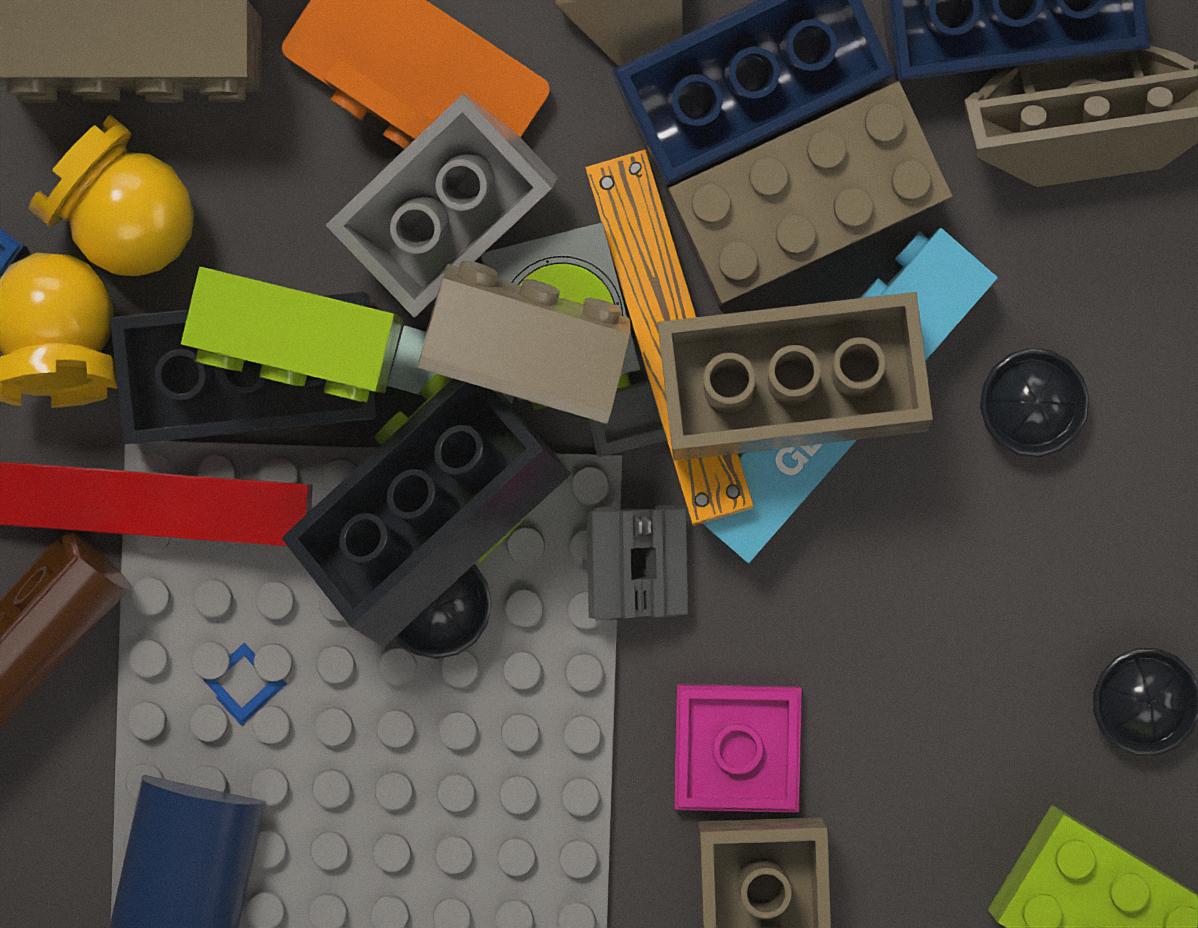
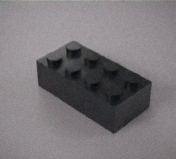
M364 291L323 295V297L371 308L370 295ZM189 309L110 318L123 445L383 419L380 392L370 390L368 401L361 402L324 393L326 380L307 375L305 387L259 377L262 364L244 360L242 372L196 362L198 348L181 344Z
M453 378L281 539L350 627L384 648L572 473L501 392Z

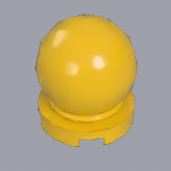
M109 115L103 123V130H100L96 125L90 128L53 168L52 171L61 178V181L53 189L49 197L41 191L36 192L28 208L48 227L54 226L61 220H69L73 241L92 264L116 275H146L161 270L180 256L192 235L194 210L188 189L173 168L150 154L127 153L126 145L131 137V132L112 115Z
M36 252L11 264L1 276L0 351L3 356L0 357V402L22 406L21 394L51 396V408H61L104 400L108 397L107 387L117 389L115 361L110 355L101 353L111 335L110 318L114 316V308L107 286L89 264L71 255Z

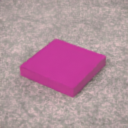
M676 684L674 810L799 812L802 688L800 686Z

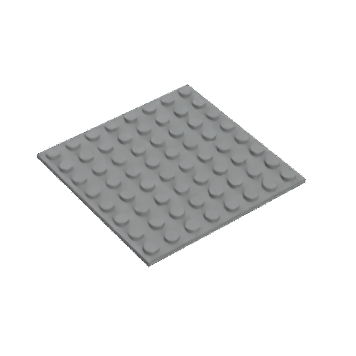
M192 441L125 445L124 470L313 484L312 510L378 447ZM554 453L572 474L549 494L481 563L478 561L475 563L489 586L492 606L488 625L475 644L458 655L440 659L415 655L398 644L394 638L383 648L350 627L287 546L122 534L121 573L128 581L130 589L120 599L111 917L141 777L147 775L266 801L239 928H607L617 620L595 621V619L589 618L588 569L582 568V559H588L587 511H593V508L602 507L621 509L622 455H607L598 458V455ZM245 642L256 654L254 666L243 656L228 670L230 655ZM219 678L217 680L218 683L241 707H244L269 684L268 681L283 679L287 684L241 726L216 699L218 696L204 682V679Z

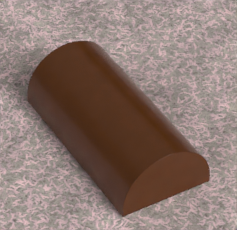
M63 529L0 598V730L130 589L128 581L119 569L78 530Z

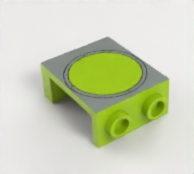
M603 222L484 252L481 255L483 265L489 266L498 272L497 279L522 286L525 279L544 282L557 288L560 291V298L584 304L585 298L604 300L618 306L622 310L620 316L627 317ZM631 331L617 388L630 386L628 373L640 370ZM517 397L518 401L525 400ZM532 402L534 410L548 407Z

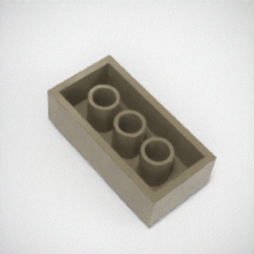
M0 0V85L7 88V94L20 96V101L27 103L58 102V92H71L73 95H81L82 101L91 103L120 102L121 92H135L138 95H145V101L154 103L183 102V92H199L202 95H208V101L245 102L246 92H262V17L248 0Z
M900 81L668 188L667 191L669 201L718 306L726 304L926 211L952 197Z
M917 292L657 322L674 461L927 432L933 421Z
M822 817L698 821L701 928H831L828 827Z

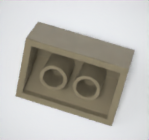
M462 261L460 267L446 264L417 368L608 424L630 338V318L620 316L622 310L618 306L595 298H585L584 304L560 298V291L557 288L536 280L525 279L522 286L497 279L498 272L495 269L477 262Z

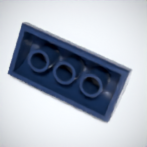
M756 0L612 70L615 83L650 159L666 185L895 76L861 0Z
M881 0L887 50L891 67L895 73L894 77L897 81L1150 48L1145 0Z
M143 775L141 777L109 928H239L266 801Z

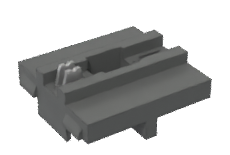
M675 505L653 506V509L602 507L593 508V511H587L588 559H582V568L588 569L589 618L595 619V621L646 616L655 618L677 617L678 615L688 614L686 508H677ZM641 548V553L645 554L646 569H642V577H631V549Z

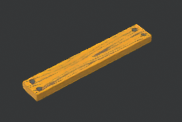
M644 149L585 168L600 219L604 225L609 249L673 458L657 322L696 318L646 150ZM738 454L677 461L673 459L693 526L754 508Z

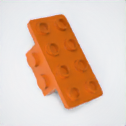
M310 0L282 43V52L287 59L335 90L330 98L333 103L360 121L368 112L388 125L382 135L403 150L463 93L467 94L511 128L520 138L550 94L549 84L544 78L427 0Z

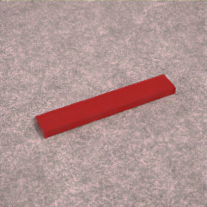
M0 461V525L287 546L281 538L309 513L312 507L313 484Z

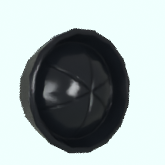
M1028 348L1007 355L991 369L982 386L980 410L986 429L1000 446L1020 456L1040 458L1060 452L1078 437L1088 417L1089 394L1084 377L1070 360L1052 350Z
M476 564L472 565L395 636L396 642L415 655L433 659L458 655L475 644L488 625L492 606L488 582Z
M1136 648L1117 656L1101 672L1093 691V713L1102 734L1118 749L1136 756H1159L1178 748L1193 733L1198 721V683L1193 671L1178 656L1158 648Z

